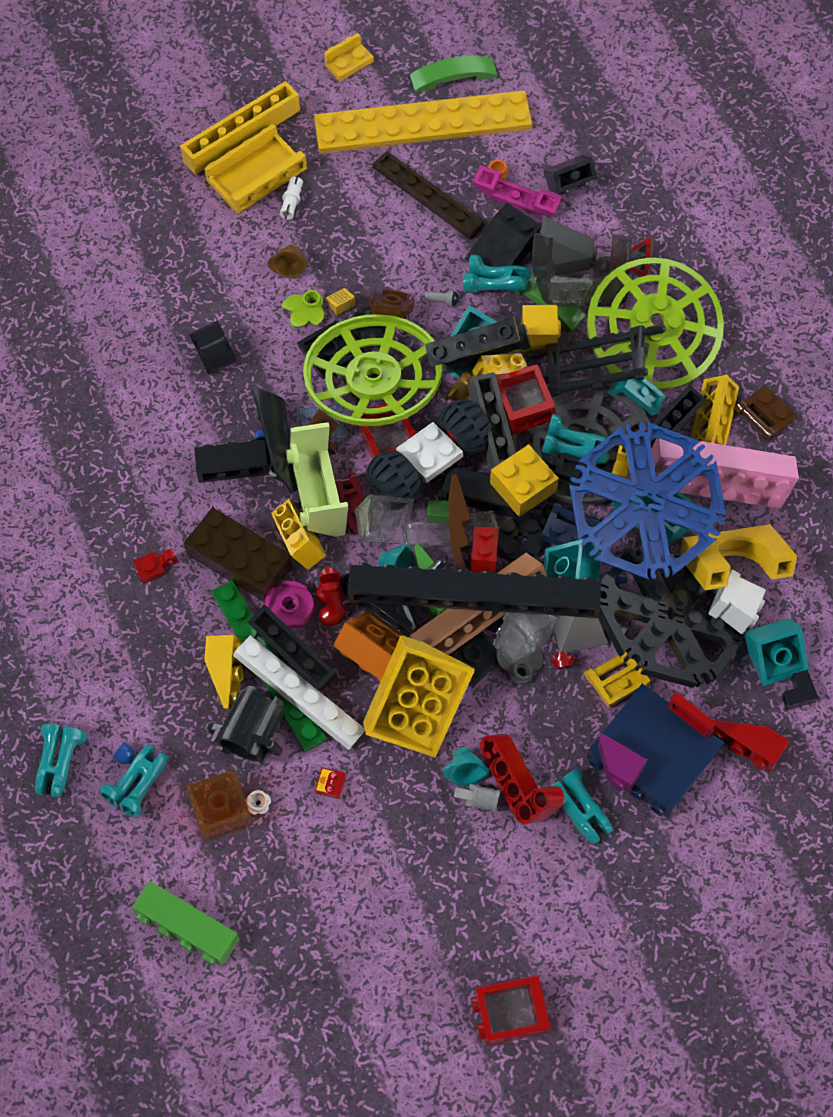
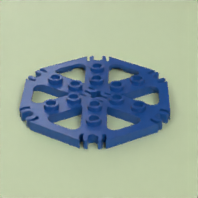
M646 421L647 432H644L643 422H639L638 432H632L630 424H626L625 431L627 435H624L621 426L581 458L578 463H582L587 467L584 468L581 465H576L575 470L580 471L582 477L579 479L571 477L570 480L573 484H580V486L577 487L569 484L578 541L585 535H588V538L582 541V547L587 543H592L595 547L589 555L594 556L598 551H601V554L594 560L649 580L647 576V569L651 570L650 577L652 580H655V571L657 569H662L665 578H667L670 573L668 566H670L673 576L714 543L717 539L712 538L708 533L713 536L720 535L721 532L714 530L713 523L724 524L725 520L723 518L715 516L717 514L726 517L717 462L715 461L707 466V463L714 456L711 454L707 458H702L700 452L706 446L703 444L694 450V446L701 441ZM655 438L676 444L683 449V456L657 477L650 444ZM622 445L626 450L631 480L598 469L596 467L597 459L613 446ZM703 475L709 481L712 505L706 509L676 498L673 495L694 478ZM587 493H591L621 504V506L598 525L591 527L585 521L582 497ZM650 494L651 500L656 504H649L648 507L643 506L644 502L640 498ZM664 521L695 532L698 535V542L679 558L671 557ZM636 525L639 526L644 555L643 562L640 564H633L617 558L610 551L611 546Z

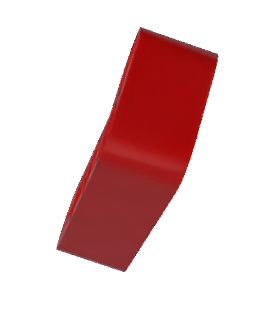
M502 733L482 738L480 742L481 753L519 823L526 825L544 821L563 805L565 799L560 787H537L510 735Z

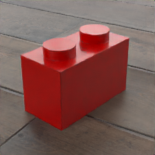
M474 527L471 572H495L499 528Z

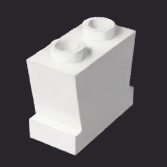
M732 569L729 574L728 586L719 588L708 614L716 619L719 616L742 634L747 627L752 628L759 618V615L756 613L761 610L765 603V600L762 598L766 589L740 578L741 574Z

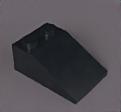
M507 202L493 216L465 257V260L469 263L470 256L473 254L481 256L484 264L487 266H517L539 243L542 225Z

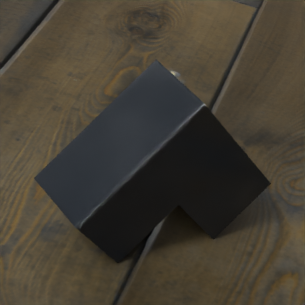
M808 670L793 673L791 682L794 689L784 691L781 696L786 710L816 703L819 697Z

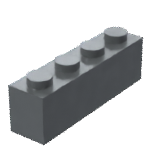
M495 372L472 376L467 384L470 400L483 410L493 428V436L491 429L487 434L488 444L484 451L489 473H491V469L516 453Z

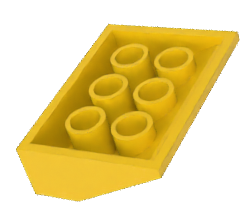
M401 635L363 721L366 735L436 758L475 669L424 642Z

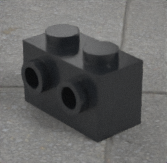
M584 155L543 170L549 191L558 193V195L565 194L574 187L586 186L590 181L598 178L592 157Z

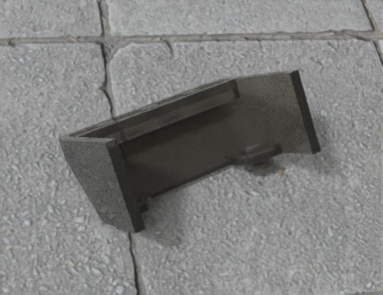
M534 233L532 272L544 303L547 305H557V307L590 306L591 299L604 278L616 268L630 262L632 238L612 234L611 256L598 258L594 264L593 274H554L555 266L552 261L553 238ZM630 268L624 271L628 276ZM617 277L611 280L603 290L597 306L612 305L616 295L624 287V284ZM628 293L623 297L619 306L625 303Z

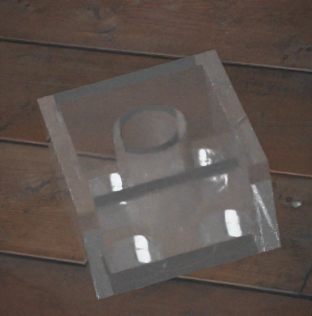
M507 612L503 617L504 622L502 626L496 631L497 637L493 646L499 650L511 665H514L517 661L522 660L548 642L561 616Z

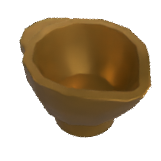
M293 244L280 249L275 255L270 256L268 260L269 269L286 278L300 276L308 264L300 248Z
M467 370L448 391L444 399L445 401L449 399L452 401L470 400L467 384L472 376Z

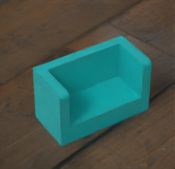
M645 378L644 380L630 379L612 383L608 391L610 395L623 392L645 411L647 417L659 413L666 397L664 393Z

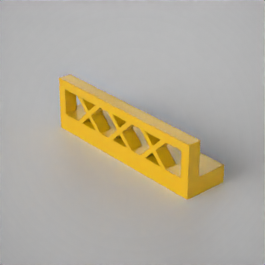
M728 375L704 379L701 395L707 400L696 412L690 438L721 445L727 444L739 386ZM717 385V388L709 395L710 387ZM713 402L712 408L704 414L705 409ZM709 422L708 427L700 434L701 428Z

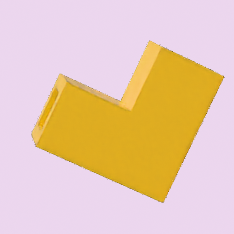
M620 445L612 474L627 479L629 467L626 450Z

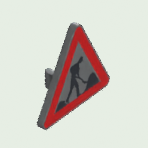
M648 237L613 258L609 262L610 265L618 268L634 260L652 258L653 238ZM651 263L631 267L625 270V272L638 277L650 275Z

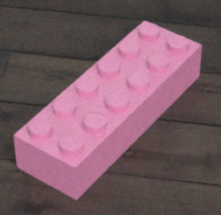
M659 438L656 439L651 449L656 477L683 456V449L680 446ZM703 441L693 448L696 450L700 445L704 444L706 447L700 452L701 457L707 458L711 454L714 456L707 463V466L715 461L717 462L723 500L781 509L799 479L795 456ZM703 475L697 476L678 491L679 493L711 498L709 481Z

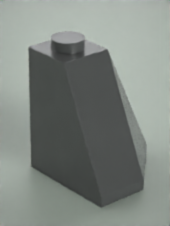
M543 217L534 274L545 279L590 270L591 261L596 262L598 249L594 248L595 239L554 220Z

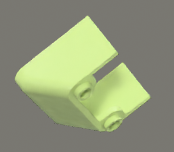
M329 422L291 428L290 449L286 450L288 464H293L303 510V512H300L302 527L306 526L307 530L333 537L344 536L348 504L347 502L340 503L328 453Z

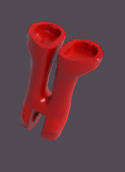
M327 567L320 573V586L316 592L318 600L323 604H328L319 611V620L325 626H335L344 619L347 609L343 604L345 595L340 585V573L334 568Z

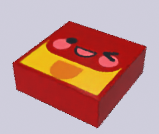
M321 767L315 794L340 799L346 773Z

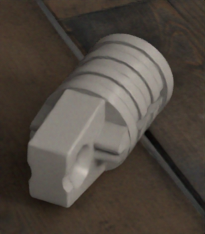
M470 784L469 789L456 787L454 797L466 799V806L484 808L497 813L502 791Z

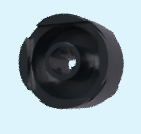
M218 320L189 334L208 375L237 362Z

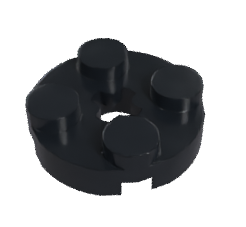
M515 517L504 520L498 530L497 549L511 562H514L525 553L535 558L544 547V540L540 539L543 530L535 519ZM523 536L527 540L523 541V545H519L518 541H514V538Z

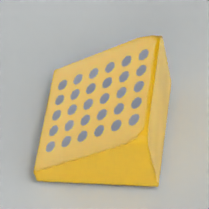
M345 288L325 298L336 316L356 306V298Z

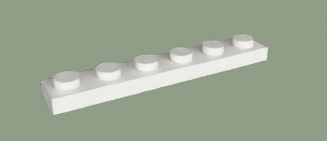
M251 635L234 652L233 656L348 750L365 732V729Z

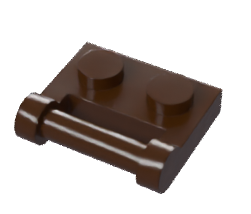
M766 385L735 407V411L739 415L743 414L763 433L762 437L767 441H770L797 418V414ZM750 407H753V408H754L759 414H761L772 426L769 427L762 419H760V418L750 409Z

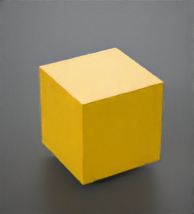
M523 305L521 325L525 324L527 326L532 347L522 350V352L540 348L545 349L546 344L557 343L558 338L561 336V321L558 320L557 305Z

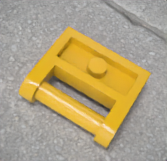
M626 652L621 658L617 655L594 669L590 668L584 671L586 679L592 684L608 709L634 694L641 684L648 686L651 682L648 676L640 674L643 671L642 668L638 671L634 670L637 665L635 660L629 659L626 663L624 662V657L627 655ZM623 663L628 665V667L603 681L599 678Z

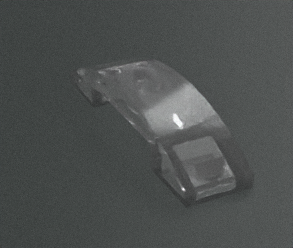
M494 510L470 514L472 523L463 526L468 543L473 542L474 527L498 528ZM424 521L401 524L404 543L409 544L411 549H414L416 544H419L422 549L451 547L449 521L425 525Z

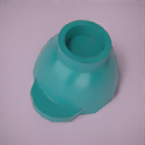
M406 543L390 551H383L378 563L380 567L383 565H394L397 568H407L414 566V554L409 544Z
M469 748L457 749L453 753L452 761L443 769V776L447 780H451L455 785L460 786L475 784L489 774V769L484 762L472 753V750Z

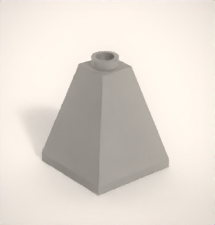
M550 615L560 652H573L608 645L605 629L599 618Z

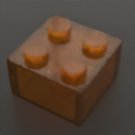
M235 769L186 786L204 842L253 825Z

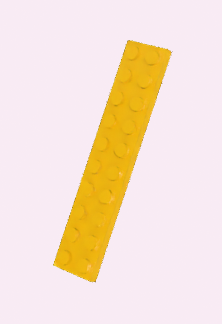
M525 90L314 114L319 154L532 129Z

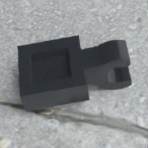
M544 453L542 456V460L551 470H555L554 474L559 479L571 482V477L578 479L580 471L575 470V466H583L582 463H578L580 458L561 453L560 458L548 453Z

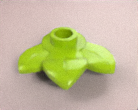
M309 290L303 295L293 294L281 304L283 309L292 312L290 323L294 328L303 327L309 322L318 326L324 319V311L322 309L323 297L315 290Z

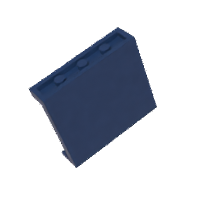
M641 684L602 733L647 759L642 773L630 790V794L639 801L643 799L651 805L650 808L655 814L659 816L664 815L669 818L674 808L712 759L716 758L720 753L724 742L713 734L708 738L704 737L668 708L669 702L644 684ZM599 736L589 748L586 758L589 759L588 762L593 768L604 771L598 749Z

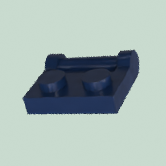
M555 501L540 539L556 546L578 540L576 526L556 518L557 515H560L575 522L574 511L562 507L561 503ZM585 516L588 526L595 527L598 524L599 519ZM585 535L581 539L588 538V535Z

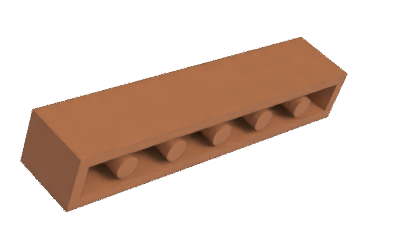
M527 553L497 573L507 574L515 572L523 576L542 574L547 577L543 564ZM446 609L411 634L410 637L449 655L507 612Z

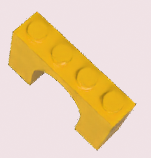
M771 524L722 531L719 536H713L709 533V536L717 540L686 564L704 590L728 586L731 566L724 559L725 556H742L757 562L772 580L793 576L797 555ZM698 535L683 537L680 556L698 542Z

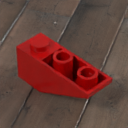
M713 720L717 724L712 734L729 745L735 754L739 756L744 755L752 760V764L760 770L771 772L790 742L769 727Z

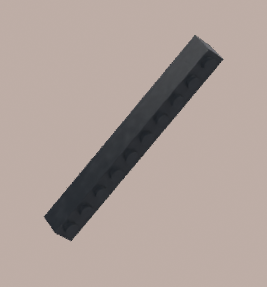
M360 563L350 567L347 593L350 602L599 618L602 580H596L592 577L571 579L568 576H558L554 578L546 577L542 574L523 576L515 572L507 574H496L492 571L475 573L466 569L446 571L443 568H433L432 570H427L416 566L397 568L394 565H383L380 567Z

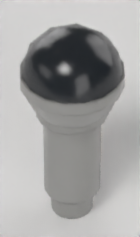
M455 291L446 293L429 292L425 293V299L455 306L459 302V295Z

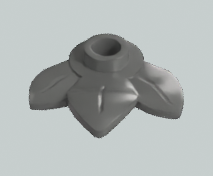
M515 638L509 644L507 651L497 650L496 653L497 662L500 667L508 672L513 682L520 685L528 683L533 673L538 671L543 664L542 650H533L528 653L518 638ZM517 670L521 671L523 676L519 675Z

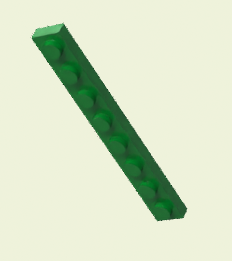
M233 580L212 590L213 598L236 637L244 642L251 635L278 657L273 647L247 623L253 614ZM263 681L272 698L274 699L276 696L285 704L283 716L305 753L327 741L320 726Z

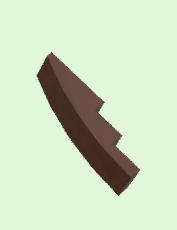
M454 474L451 477L448 524L451 549L456 569L459 570L466 569L461 551L470 549L463 526L472 522L457 474Z

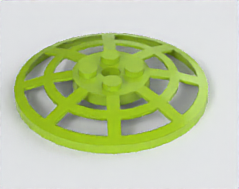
M664 258L638 259L616 268L597 287L587 314L589 339L597 336L595 316L609 317L610 332L614 334L619 333L616 318L628 319L630 328L640 325L645 326V328L654 326L651 322V317L659 316L662 318L666 331L662 334L646 335L644 346L648 347L647 358H645V368L648 369V375L644 378L660 391L684 386L703 374L714 361L723 338L724 320L722 309L711 286L693 269L679 262ZM641 264H661L659 275H647L632 280L624 272L631 267ZM670 266L690 274L702 286L692 291L682 282L669 277ZM617 277L624 284V287L616 295L611 308L597 307L603 290L611 280ZM646 282H659L657 293L646 296L638 287V285ZM668 284L679 288L686 296L676 301L666 295ZM630 291L637 300L633 309H618L621 300ZM707 293L710 295L716 309L717 329L705 325L704 311L698 300ZM693 303L697 312L698 323L685 320L683 308ZM683 330L696 332L692 344L685 350L678 338ZM703 335L716 338L709 356L696 369L689 356L697 349ZM631 340L615 342L616 344L605 352L601 345L592 347V350L597 358L616 355L621 351L622 353L631 352V349L628 347L631 344ZM670 345L677 355L666 360H656L658 349L666 348ZM682 362L688 375L672 381H652L654 368L670 367ZM614 364L603 366L610 374L622 372Z
M373 314L341 321L323 332L307 352L303 376L306 390L311 400L327 415L352 425L381 426L406 419L429 403L440 386L442 364L436 366L435 380H422V368L419 359L427 354L425 344L434 342V339L420 326L406 319L391 315ZM367 326H386L384 338H367L355 341L350 330ZM400 329L412 334L422 341L424 346L413 353L405 345L393 340L395 330ZM342 335L347 345L340 349L331 358L330 362L317 357L326 344L335 337ZM367 346H381L379 352L362 353L360 348ZM390 348L400 351L406 358L397 362L394 357L388 354ZM351 352L354 359L347 368L337 365L348 353ZM313 365L326 370L325 382L328 391L314 392L311 382ZM413 365L415 380L402 379L401 370ZM333 373L345 376L347 385L335 389L333 386ZM374 373L379 375L377 378L368 377ZM398 388L411 389L399 401H396L392 396ZM418 389H431L425 398L412 408L405 411L401 407L412 399ZM353 393L361 399L358 405L354 406L340 396ZM334 399L342 407L353 411L351 417L340 414L328 408L321 401ZM383 399L388 405L381 408H367L370 400ZM390 411L396 414L379 419H361L363 414H381Z

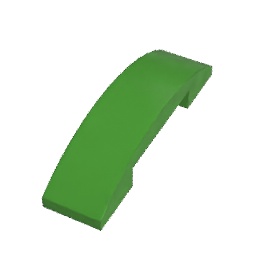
M461 56L444 59L426 65L410 74L415 93L436 89V84L463 78L475 76L476 81L497 77L492 58L482 56Z
M532 272L531 278L528 280L527 289L514 292L518 296L521 293L538 305H557L558 320L561 321L563 327L571 332L586 318L582 310L562 291Z

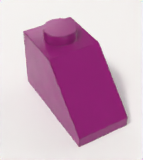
M602 733L599 738L598 749L606 778L617 790L630 792L642 773L647 759Z

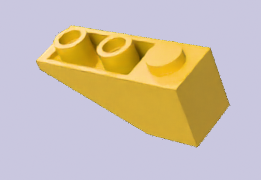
M287 499L271 513L290 555L307 570L326 556L314 532L308 531L306 526L302 527L300 512L290 499Z
M235 635L206 636L204 660L223 708L229 711L238 692H240V683L244 675L242 663L233 656L234 652L243 643V640Z

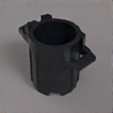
M247 685L238 692L223 725L213 722L206 724L205 729L212 735L210 742L213 744L217 742L220 745L219 751L229 755V753H232L246 760L260 762V764L264 765L269 754L279 756L283 752V749L272 737L284 715L283 709L285 704L276 696L272 701L267 696L262 695L263 689Z

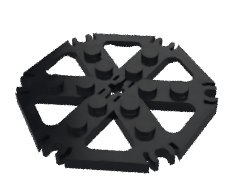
M642 546L636 550V555L632 549H629L628 552H624L620 559L633 564L642 563L644 559ZM669 553L670 556L673 557V558H679V557H680V556H678V555ZM686 565L683 567L684 576L672 592L669 591L658 569L655 571V580H652L650 577L651 570L647 569L649 580L632 574L643 595L619 589L615 585V579L622 570L612 567L601 582L602 598L600 600L599 619L619 657L621 658L626 652L627 655L624 657V662L626 663L629 659L635 660L637 663L634 668L635 671L644 666L643 671L640 673L642 675L691 688L699 687L703 683L702 678L707 685L711 682L713 683L742 644L739 643L742 637L735 635L734 633L738 634L739 632L719 616L716 619L708 613L690 609L702 594L704 588ZM719 588L710 589L716 597ZM614 614L647 624L634 640H630L624 636ZM695 637L721 643L725 646V650L717 661L711 662L705 657ZM666 640L670 644L683 670L663 666L656 662L655 654Z

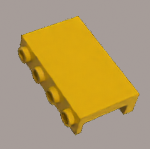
M272 124L267 128H263L252 138L246 139L235 149L229 150L221 158L209 163L205 167L206 181L238 214L289 181L291 177H295L306 170V156L301 151L295 153L278 135L277 127Z

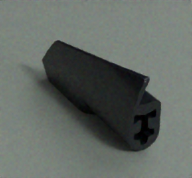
M254 389L252 394L258 411V419L261 421L267 443L268 472L272 477L285 484L290 493L298 490L293 464H288L286 450L290 449L286 402L276 394L261 389Z

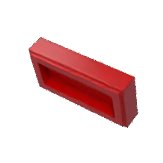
M675 692L670 698L668 705L670 710L704 737L708 738L713 733L716 722L678 692Z

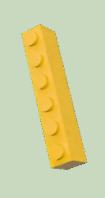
M286 81L180 145L183 162L196 176L204 171L209 163L221 158L229 150L235 149L246 139L252 138L263 128H267L272 124L277 126L300 111L299 94Z

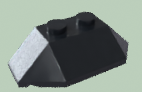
M350 574L340 576V585L347 596ZM358 603L403 636L411 638L410 635L417 631L414 606Z

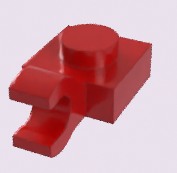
M170 548L159 557L154 551L133 562L143 584L166 575L163 569L178 563L173 548Z

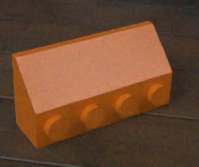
M366 611L344 623L333 646L344 657L352 659L359 664L362 670L370 672L381 682L398 643L396 639L400 638L401 634L369 611Z

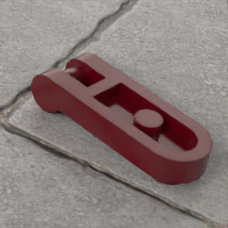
M349 474V477L343 479L340 477L334 478L340 503L347 502L348 504L347 524L350 531L355 534L368 532L372 525L371 515L357 474ZM352 486V489L344 490V488Z

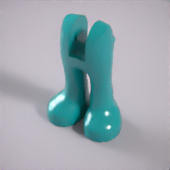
M472 254L469 259V272L465 273L463 279L465 293H477L482 290L524 291L528 287L531 270L527 267L514 265L487 266L484 264L481 256Z
M553 414L541 455L544 453L551 455L565 453L581 459L606 438L595 434L570 430L562 425L559 415ZM562 441L571 442V443H576V444H580V445H582V446H575V445H571V444H568V443H565V442H562ZM607 452L597 459L596 464H606L609 454Z
M43 724L40 733L44 738V746L35 780V793L43 796L48 781L51 780L53 781L51 797L60 798L66 785L73 750L76 745L86 742L88 734L71 727H64L62 729V727L55 724ZM62 737L58 761L53 766L55 751Z
M147 744L137 754L117 784L114 786L105 784L98 791L108 803L116 808L120 807L122 812L133 818H138L142 811L141 802L163 769H165L169 756L162 751L153 762H150L149 760L156 749L155 746ZM143 775L137 786L124 798L137 777Z
M576 768L566 774L561 779V782L557 781L552 786H558L562 789L565 800L561 807L570 817L578 831L591 844H595L600 841V838L591 827L593 823H596L606 835L613 828L604 812L582 784L583 775ZM565 788L570 790L573 796L580 802L585 809V813L579 810Z

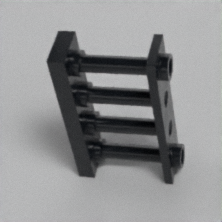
M514 317L425 344L430 367L442 364L443 373L475 365L481 356L511 354L532 347L527 326L525 324L516 326Z

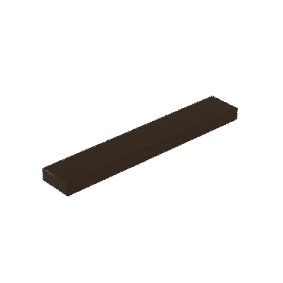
M388 151L372 163L374 170L468 239H471L484 227L485 222Z

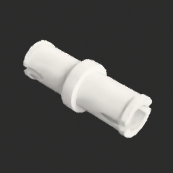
M296 177L289 179L287 191L284 192L282 197L284 202L280 210V216L285 218L286 212H288L287 220L293 218L296 205L300 202L299 194L303 185V181L298 178L296 185L294 184Z

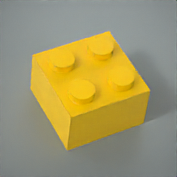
M529 444L491 469L490 484L519 517L557 492L559 480Z

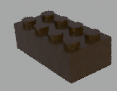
M214 507L209 510L184 542L188 556L225 579L233 580L235 585L264 603L269 590L273 587L276 588L293 567L292 558L288 552Z

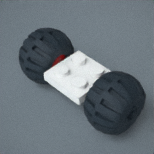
M467 399L454 401L448 404L441 412L438 426L432 422L396 448L397 451H385L376 455L366 469L367 481L375 495L387 507L398 509L408 506L415 501L421 491L422 483L420 477L428 483L462 457H472L484 452L487 448V434L490 429L493 436L492 425L483 410L473 401Z

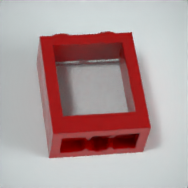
M538 364L496 377L512 434L550 423L552 415H556L555 404Z
M385 403L373 408L386 407L388 405ZM393 411L381 414H363L361 419H379L396 414ZM409 418L381 426L358 425L372 459L385 451H397L396 448L415 435Z
M539 975L479 987L475 990V997H471L474 1013H479L481 1023L477 1024L480 1040L485 1039L486 1046L544 1035L550 1032L551 1027Z

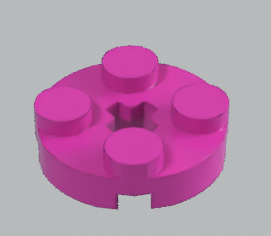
M282 582L276 588L270 589L265 598V605L290 629L302 628L313 614L314 602L312 595L299 582ZM289 600H292L295 606L291 610H287L283 606L284 603L288 604Z

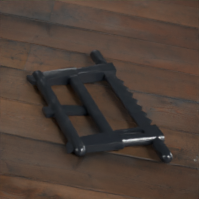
M663 324L647 328L640 325L630 328V331L625 333L620 331L617 334L611 333L608 336L604 334L599 338L595 336L592 339L586 338L583 341L577 340L574 343L570 341L565 345H559V343L546 344L545 349L540 348L527 351L525 357L528 360L546 356L548 366L545 370L548 373L550 385L547 388L552 398L563 392L592 387L593 390L602 389L604 384L630 379L644 380V377L648 375V369L645 368V353L647 352V349L644 348L645 336L662 334L666 331V327ZM631 340V352L561 365L560 354ZM632 360V370L601 375V366ZM593 368L591 378L561 383V374Z

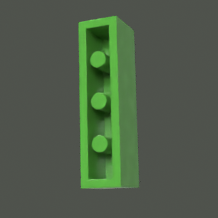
M151 881L148 882L132 906L135 914H137L135 918L146 926L150 923L157 926V932L168 939L172 936L180 940L179 945L191 953L193 950L198 951L202 954L201 958L212 966L215 963L223 966L240 940L238 934Z

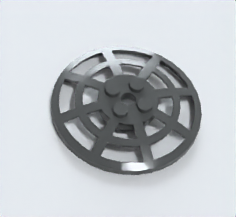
M575 377L562 379L561 383L572 382L586 378ZM611 383L604 384L602 389L595 390L592 403L570 402L563 404L559 395L552 398L556 408V415L561 417L564 427L573 431L607 438L621 426L624 435H627L625 431L626 424H630V428H632L639 422H643L645 432L647 429L646 421L649 423L650 421L645 411L623 392L611 396L624 403L633 412L634 415L622 422L612 411L601 406L604 393L609 394L608 391L612 385ZM540 390L532 394L520 409L536 405L543 399ZM589 410L586 419L578 418L571 420L567 411ZM598 413L608 418L615 426L605 430L600 424L595 422ZM547 424L525 430L534 435L533 450L541 459L540 438L546 439L548 431L544 430ZM520 432L512 434L516 453L519 451ZM562 441V442H565V443H568V444H571V445H575V444H576V443H571V442ZM607 451L609 454L608 460L616 461L618 452ZM554 454L553 456L560 458L561 455ZM597 463V464H596V467H597L598 469H600L599 467H600L602 464ZM559 479L558 483L562 484L560 492H555L550 497L572 503L571 497L568 496L570 493L569 484L577 487L580 484L576 485ZM602 497L582 498V504L588 505L609 501Z

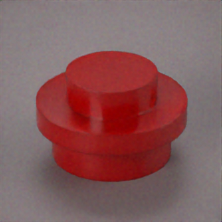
M569 651L554 654L555 658L551 659V664H554L555 669H563L574 666L573 660H575V655H570Z

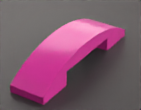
M480 165L472 182V185L504 205L508 202L516 209L531 214L554 216L562 196L544 189L537 193L501 179L500 172Z

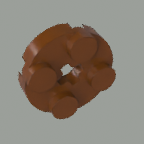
M383 289L382 294L376 295L377 290L370 294L369 306L371 307L372 314L393 315L406 319L407 314L414 310L415 299L413 297L411 300L408 299V294L405 292Z

